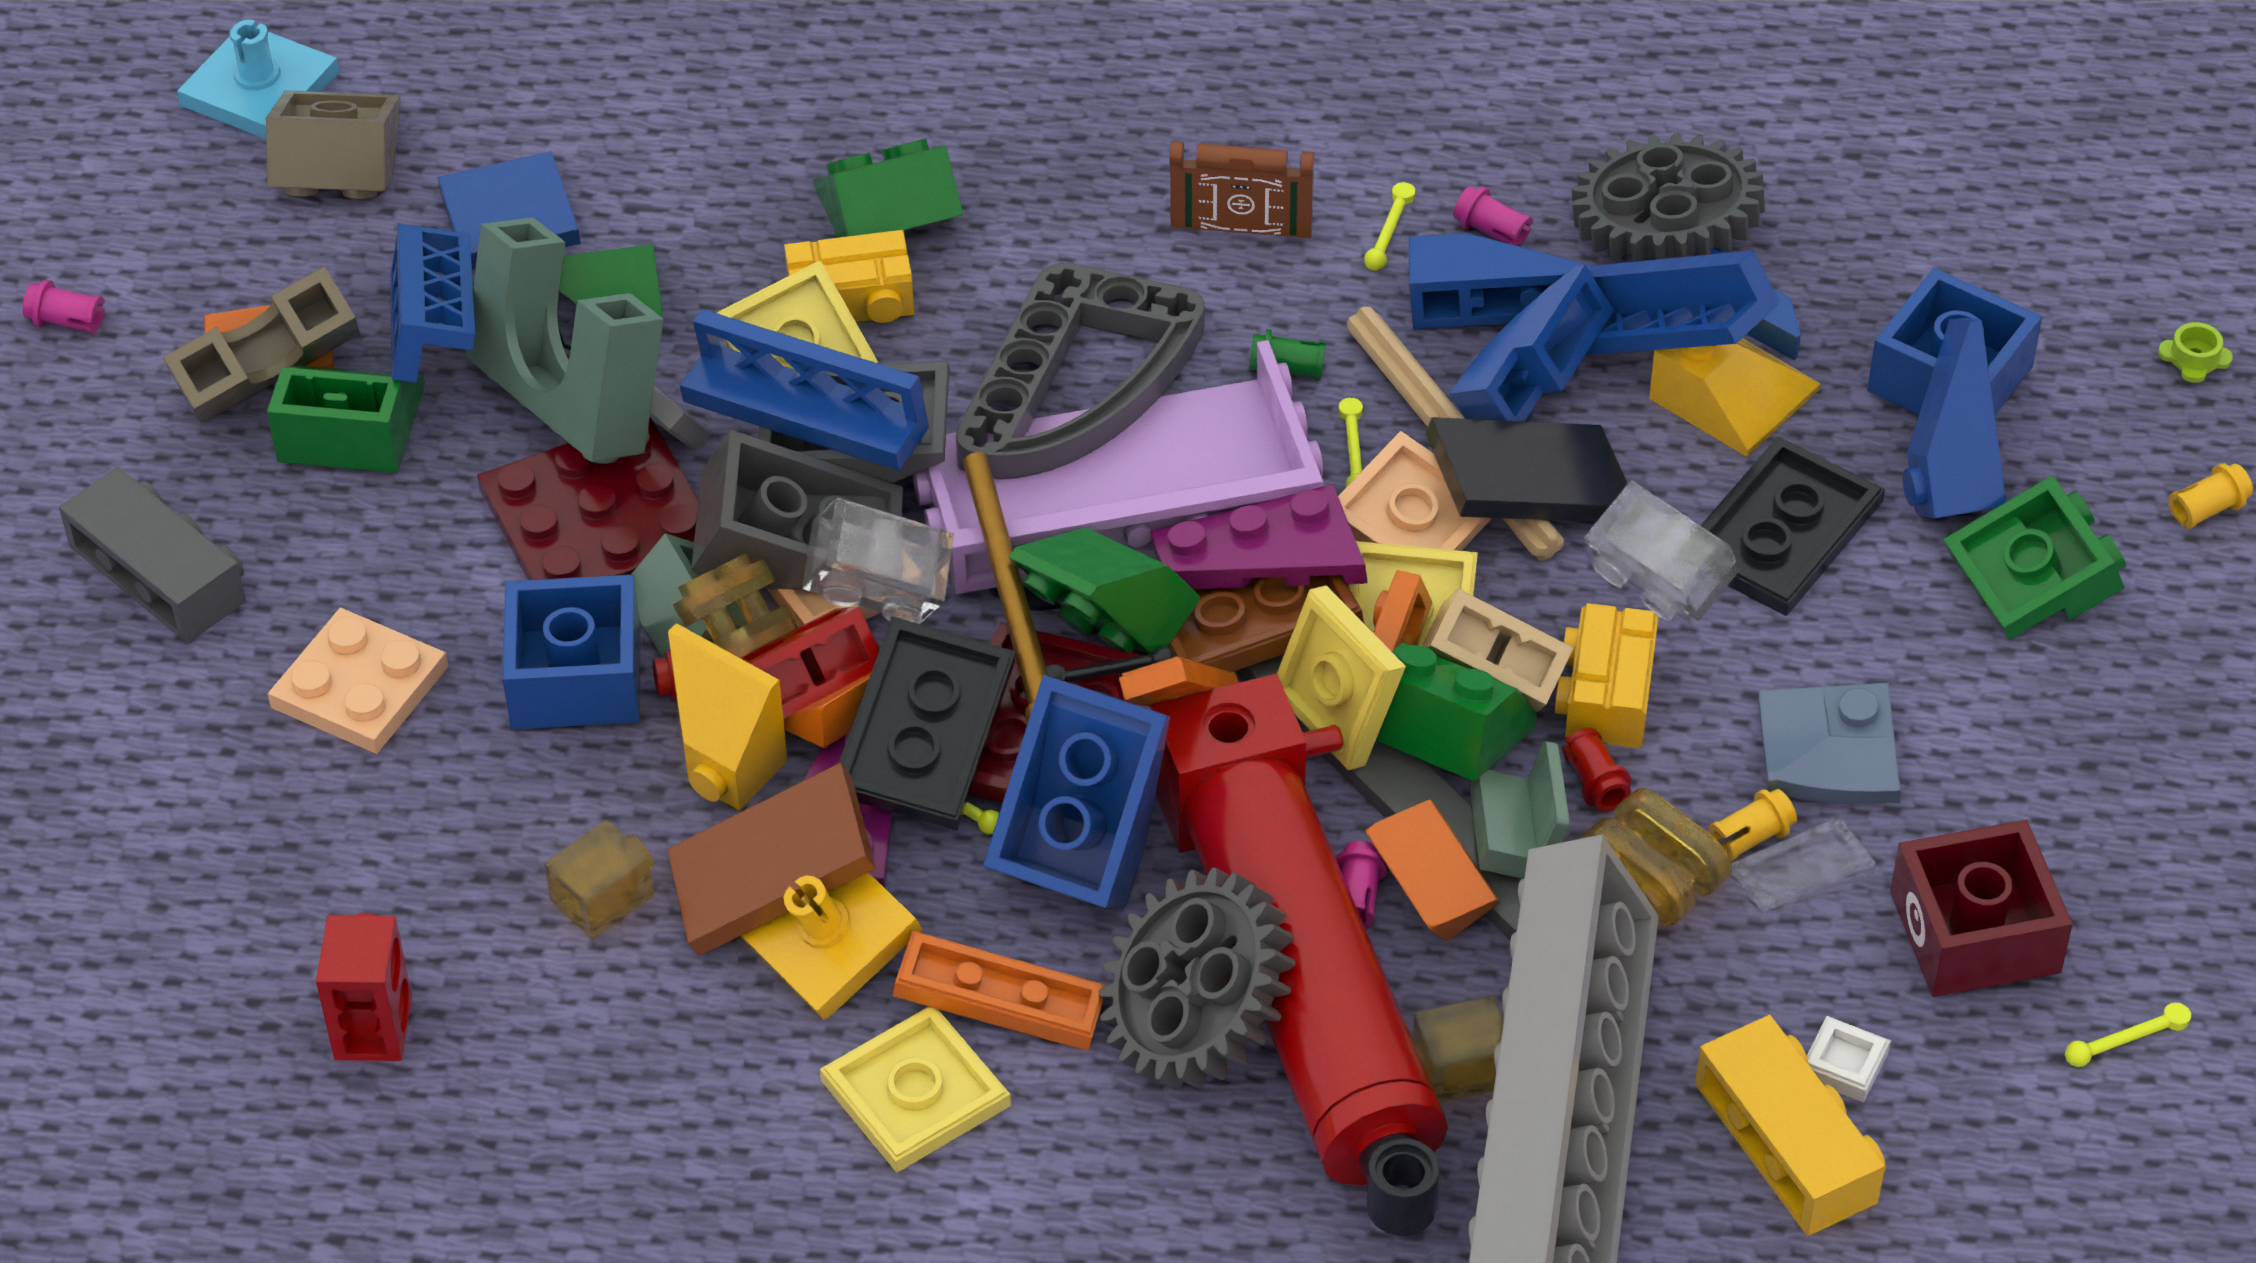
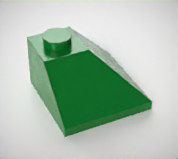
M653 244L563 256L559 291L577 304V300L631 293L659 316H663Z

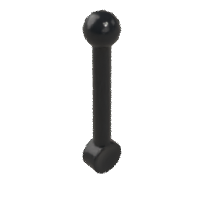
M1159 646L1150 655L1065 670L1060 665H1050L1046 669L1048 676L1066 682H1075L1133 671L1174 658L1175 654L1170 648Z

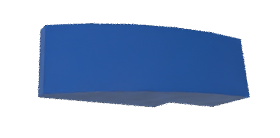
M1586 265L1575 266L1543 291L1490 341L1467 368L1449 393L1465 419L1525 421L1542 394L1561 392L1614 311Z

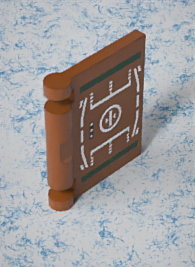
M1171 141L1169 157L1171 227L1311 238L1315 152L1302 151L1300 169L1287 168L1288 150L1198 143L1196 160L1184 159V142Z

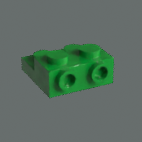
M2053 475L1943 539L1949 554L2008 640L2060 610L2065 613L2070 621L2125 588L2118 571L2127 565L2118 547L2108 534L2097 538L2089 527L2095 523V519L2084 499L2076 490L2067 495Z

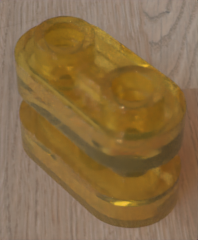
M747 553L679 586L678 589L684 599L673 604L684 628L703 620L714 641L712 643L739 658L800 627L788 604L772 612L769 611L759 590L775 582V579L764 558L752 564ZM737 603L747 622V625L736 629L726 610V607Z
M1646 788L1636 789L1616 806L1615 820L1612 818H1602L1579 838L1603 834L1658 913V921L1665 926L1676 924L1695 907V892L1702 896L1710 895L1729 879L1732 873L1730 859L1716 838L1660 795Z

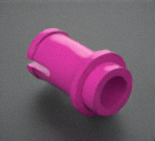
M1472 186L1467 187L1459 197L1453 212L1454 218L1460 220L1461 228L1469 231L1473 227L1497 241L1520 246L1530 233L1531 228L1529 226L1533 224V218L1490 197V189L1482 186L1478 189Z
M43 280L40 284L31 283L28 286L23 300V315L25 318L32 319L33 324L38 327H44L47 322L95 334L104 317L105 307L102 306L105 301L102 296H91L55 288L53 281Z
M1353 841L1348 843L1344 850L1337 855L1336 861L1364 927L1367 929L1374 924L1379 881L1386 877L1388 866L1373 843Z

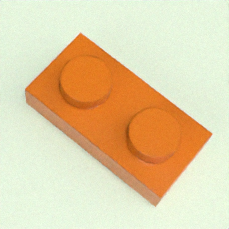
M1396 570L1389 591L1383 590L1377 598L1373 613V624L1375 626L1373 633L1391 652L1402 642L1409 645H1418L1433 603L1420 575Z

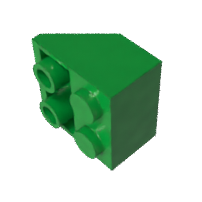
M927 138L883 149L884 161L873 164L869 152L827 163L828 175L813 179L816 191L837 238L906 230L963 215L947 148L942 146L929 150Z
M308 365L282 367L267 409L277 462L398 473L424 390V376L418 375L417 383L392 380V373Z
M1087 527L1017 546L1008 557L1027 574L1023 585L1028 590L1052 605L1057 602L1062 606L1057 616L1063 622L1085 636H1089L1092 630L1095 629L1099 631L1098 636L1114 649L1132 653L1136 649L1146 655H1150L1159 646L1168 647L1202 598L1168 565Z

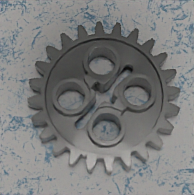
M1674 133L1669 142L1663 143L1655 135H1650L1648 145L1639 146L1636 142L1628 140L1626 141L1627 151L1624 153L1608 148L1605 150L1606 162L1590 160L1589 172L1578 173V186L1572 187L1574 227L1579 228L1580 239L1582 241L1592 240L1594 252L1609 248L1610 260L1612 261L1621 259L1627 254L1632 255V262L1644 261L1646 258L1658 260L1689 257L1695 254L1698 256L1709 255L1712 248L1731 252L1732 239L1747 241L1749 239V227H1759L1760 213L1765 212L1762 172H1756V161L1754 159L1743 160V149L1741 148L1726 152L1725 140L1722 139L1706 146L1704 145L1703 135L1700 134L1689 143L1682 142L1679 133Z
M1212 868L1207 876L1194 869L1189 870L1185 885L1173 878L1167 879L1165 899H1161L1150 892L1145 895L1148 913L1144 917L1131 912L1128 914L1127 919L1133 932L1129 938L1114 936L1112 942L1122 953L1119 960H1111L1103 964V969L1115 975L1113 983L1099 990V996L1113 1002V1005L1100 1015L1101 1022L1114 1028L1106 1039L1107 1043L1121 1050L1118 1058L1119 1061L1134 1068L1135 1073L1157 1084L1162 1082L1174 1089H1180L1183 1082L1196 1088H1202L1206 1073L1222 1081L1226 1078L1227 1059H1231L1243 1066L1247 1064V1053L1244 1045L1251 1040L1264 1046L1267 1040L1260 1028L1264 1019L1280 1021L1282 1017L1278 1010L1271 1006L1274 997L1288 995L1291 992L1289 986L1278 981L1280 973L1295 966V960L1280 953L1294 939L1293 934L1279 927L1286 917L1285 912L1271 905L1273 896L1258 888L1255 883L1234 872L1228 875L1217 868Z

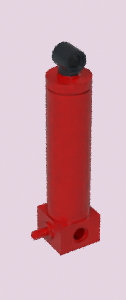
M1277 673L1151 704V710L1170 716L1156 797L1178 852L1182 853L1196 849L1206 876L1212 868H1217L1228 875L1234 872L1273 896L1271 905L1284 911L1286 914L1279 927L1293 934L1294 939L1280 953L1295 960V966L1280 973L1278 981L1289 986L1291 992L1285 996L1274 997L1271 1004L1281 1014L1280 1021L1265 1019L1264 1021L1326 1175L1342 1184L1358 1186L1368 1184V1216L1374 1225L1385 1233L1396 1236H1409L1425 1230L1434 1220L1437 1210L1440 1169L1438 1158L1434 1153L1443 1144L1448 1125L1305 788L1306 758L1341 750L1344 741L1340 728L1336 725L1302 732ZM1405 1185V1186H1409V1187H1412V1188H1410V1189H1400V1188H1396V1187H1394V1186Z

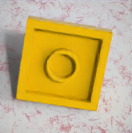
M869 873L828 893L818 878L807 875L800 877L795 882L804 893V896L800 898L790 886L783 896L784 905L789 911L788 913L740 936L823 1020L834 1014L908 944L912 930L916 932L923 930L917 919Z

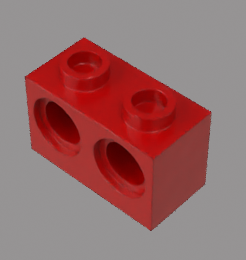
M859 607L835 608L748 653L740 659L779 679L783 719L798 710L871 673L879 653V647Z
M371 913L327 915L316 985L334 1060L402 1061L412 991L396 916H378Z

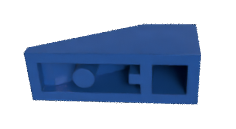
M1470 233L1409 237V288L1413 329L1508 324L1543 291L1575 266L1586 265L1591 273V265Z
M1961 317L1949 320L1907 451L1909 468L1903 472V489L1909 505L1914 506L1918 515L1941 518L1997 508L2006 502L1983 325L1980 319Z

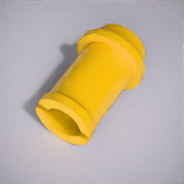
M2220 463L2214 466L2210 476L2180 491L2171 493L2168 496L2169 509L2176 520L2182 526H2186L2187 530H2190L2198 523L2228 508L2232 510L2242 509L2246 505L2247 498L2253 494V485L2249 475L2240 465L2234 463L2229 466L2225 463Z
M1762 789L1754 795V802L1720 821L1711 823L1708 826V832L1712 842L1722 837L1723 839L1737 832L1736 837L1716 848L1728 862H1732L1742 853L1774 835L1781 839L1786 837L1790 833V826L1797 822V814L1792 802L1783 791L1775 789L1769 792Z

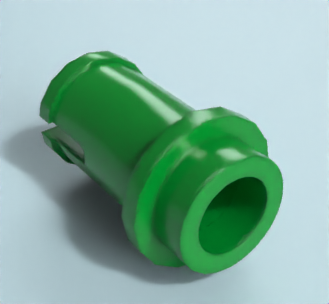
M1266 329L1265 335L1253 334L1249 370L1257 371L1256 342L1268 340L1277 364L1286 363L1290 375L1321 380L1326 341L1314 342L1272 336V330Z

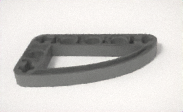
M1073 263L1052 264L1044 268L1037 276L957 428L956 455L959 466L965 471L963 459L971 453L982 452L987 455L993 478L1024 477L1064 466L1093 452L1115 438L1140 418L1160 398L1189 360L1204 333L1205 302L1202 296L1196 291L1185 287ZM1065 289L1061 297V304L1055 302V295H1060ZM1115 299H1127L1135 303L1133 306L1126 308H1114L1107 305L1108 302ZM1039 325H1053L1059 328V330L1047 334L1035 333L1030 329ZM1081 325L1158 342L1143 363L1116 390L1094 407L1058 427L1025 436ZM1019 363H1033L1039 366L1038 369L1030 372H1017L1010 367ZM1002 401L1014 402L1019 405L1018 408L1011 411H996L990 408L992 404ZM987 432L994 435V441L986 443Z

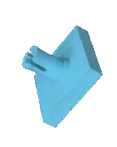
M243 20L232 27L230 36L177 90L179 104L182 107L266 139V117L285 90L322 92L340 73L338 60L336 57L268 32L267 27L262 23L257 26L254 20Z

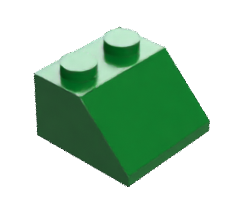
M1402 642L1392 651L1406 667L1376 741L1476 782L1536 727L1538 716L1519 690L1495 680L1489 673L1479 669H1468L1436 656L1432 650L1423 646L1409 645Z

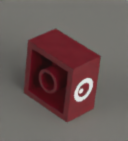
M2027 819L1898 844L1890 894L1932 997L2062 973L2073 924Z

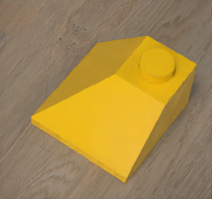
M1742 338L1736 344L1654 350L1649 399L1748 457L1820 390L1821 383Z
M676 623L668 631L688 781L693 789L706 800L716 802L720 799L740 811L788 761L780 681Z

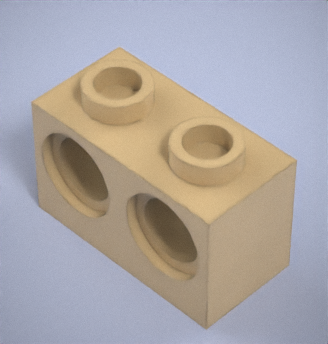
M1459 588L1442 603L1422 644L1423 647L1432 650L1436 656L1468 669L1485 671L1495 680L1517 688L1535 713L1547 705L1573 650V647Z

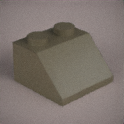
M285 90L266 117L267 187H284V193L291 196H312L318 194L319 189L342 190L343 196L356 199L372 198L378 195V191H386L394 171L401 106L400 95Z

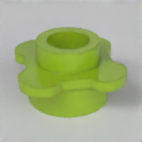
M2191 322L2180 326L2175 332L2174 339L2161 342L2158 350L2159 357L2162 360L2172 362L2181 370L2182 378L2193 383L2204 381L2206 374L2217 368L2226 369L2230 367L2233 359L2232 352L2223 347V337L2220 332L2214 327L2200 322Z

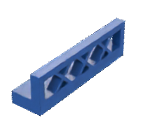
M398 223L390 272L392 380L417 383L423 344L473 351L475 317L470 233ZM436 272H440V273L444 274L445 276H440V275L437 274ZM437 297H441V298H443V299H445V300H447V301H444V302H443V301L437 299Z
M1754 250L1591 266L1593 278L1614 311L1586 355L1736 344L1767 316L1780 301Z
M701 309L693 320L701 356L679 385L682 399L685 403L900 471L929 429L920 377L705 309ZM719 338L728 340L740 352L722 347ZM771 354L782 357L794 369L783 366ZM825 371L837 374L848 386L837 383ZM880 388L901 394L902 403L891 400Z

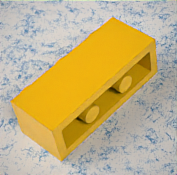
M1770 1014L1700 1046L1695 1078L1696 1087L1807 1237L1878 1204L1883 1176L1886 1170L1885 1159L1879 1146L1870 1136H1862L1847 1116L1844 1102L1839 1093L1831 1085H1823L1809 1066L1807 1055L1800 1042L1793 1035L1786 1036Z

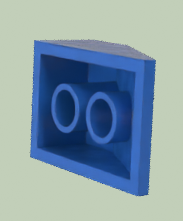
M1043 675L983 866L1103 908L1125 907L1128 903L1147 843L1170 716L1048 675Z

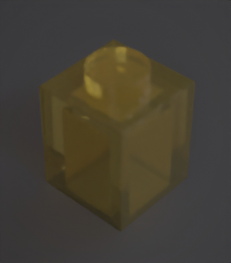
M608 820L602 822L544 863L550 901L592 940L654 897L650 870L653 868L654 863L651 854L637 837L633 835L624 836Z
M1493 995L1414 1013L1413 1042L1439 1103L1494 1091L1496 1078L1494 1050L1496 1045L1501 1042L1504 1022Z

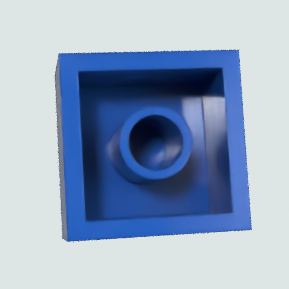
M1933 267L1875 339L1867 391L1919 415L1949 320L1961 317L1980 319L1983 325L1994 414L1996 415L2033 367L2043 316Z
M634 575L505 582L502 680L511 729L640 722L641 624Z

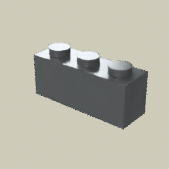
M116 467L59 506L69 547L187 644L246 603L241 577L244 575V568L236 554L226 545L217 547L202 534L199 526L188 514L182 512L178 515L165 505L158 492L148 482L141 481L138 483L121 468Z

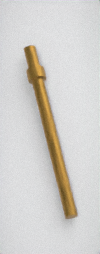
M975 452L963 459V466L1029 706L1025 710L1028 723L1043 675H1048L1018 566L1008 558L1013 551L989 461L985 453Z

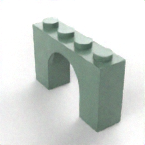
M534 217L481 224L473 285L475 340L473 351L465 350V357L485 372L491 380L497 382L515 397L522 406L528 408L546 423L553 432L559 434L582 453V456L587 460L608 464L616 462L619 457L644 454L664 319L631 293L577 300L570 358L568 360L561 342L557 318V303L565 241Z

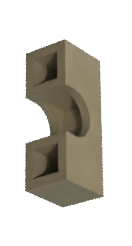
M325 266L272 295L270 307L249 323L228 332H220L218 327H215L163 357L170 374L200 423L221 414L277 382L282 367L307 365L360 335L355 315Z

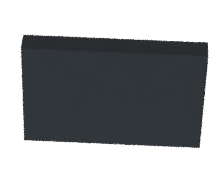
M1432 417L1425 433L1461 517L1632 523L1639 507L1601 425Z
M1778 436L1680 548L1679 561L1787 616L1882 504L1885 489Z
M891 616L839 761L852 776L858 802L958 830L1015 664L1016 651Z

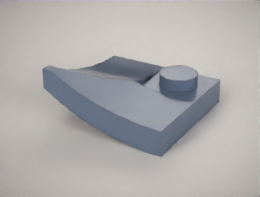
M1889 683L1758 690L1763 755L1769 792L1780 789L1787 797L1827 804L1900 803L1901 790Z

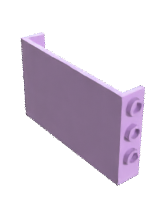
M1268 340L1256 342L1257 380L1160 396L1127 429L1100 448L1071 463L1050 471L1024 477L993 478L1013 550L1020 545L1087 527L1156 559L1150 532L1152 530L1234 510L1242 506L1281 498L1304 490L1323 487V462L1320 448L1316 440L1307 441L1308 427L1305 410L1301 401L1292 402L1291 400L1293 394L1292 381L1287 364H1277ZM1089 409L1034 418L1025 436L1058 427ZM956 432L946 434L945 461L913 474L918 505L929 504L930 509L924 510L929 543L931 547L942 546L956 594L997 587L966 473L957 461ZM987 432L986 443L994 441V435ZM1018 567L1023 583L1027 574Z

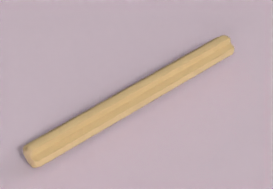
M1363 306L1358 309L1355 315L1348 318V331L1427 427L1432 417L1465 419L1378 313L1369 306ZM1502 518L1527 550L1541 562L1551 559L1554 553L1560 551L1564 545L1563 537L1549 520Z

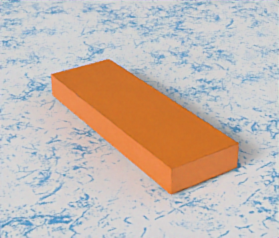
M1179 656L1123 673V677H1119L1124 699L1149 707L1154 703L1239 683L1237 675Z
M912 930L892 996L1089 1051L1104 998L1099 996V990L1106 985Z

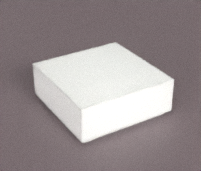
M1826 1016L1807 1054L1808 1063L1823 1085H1831L1838 1093L1864 1103L1889 1053L1891 1040Z

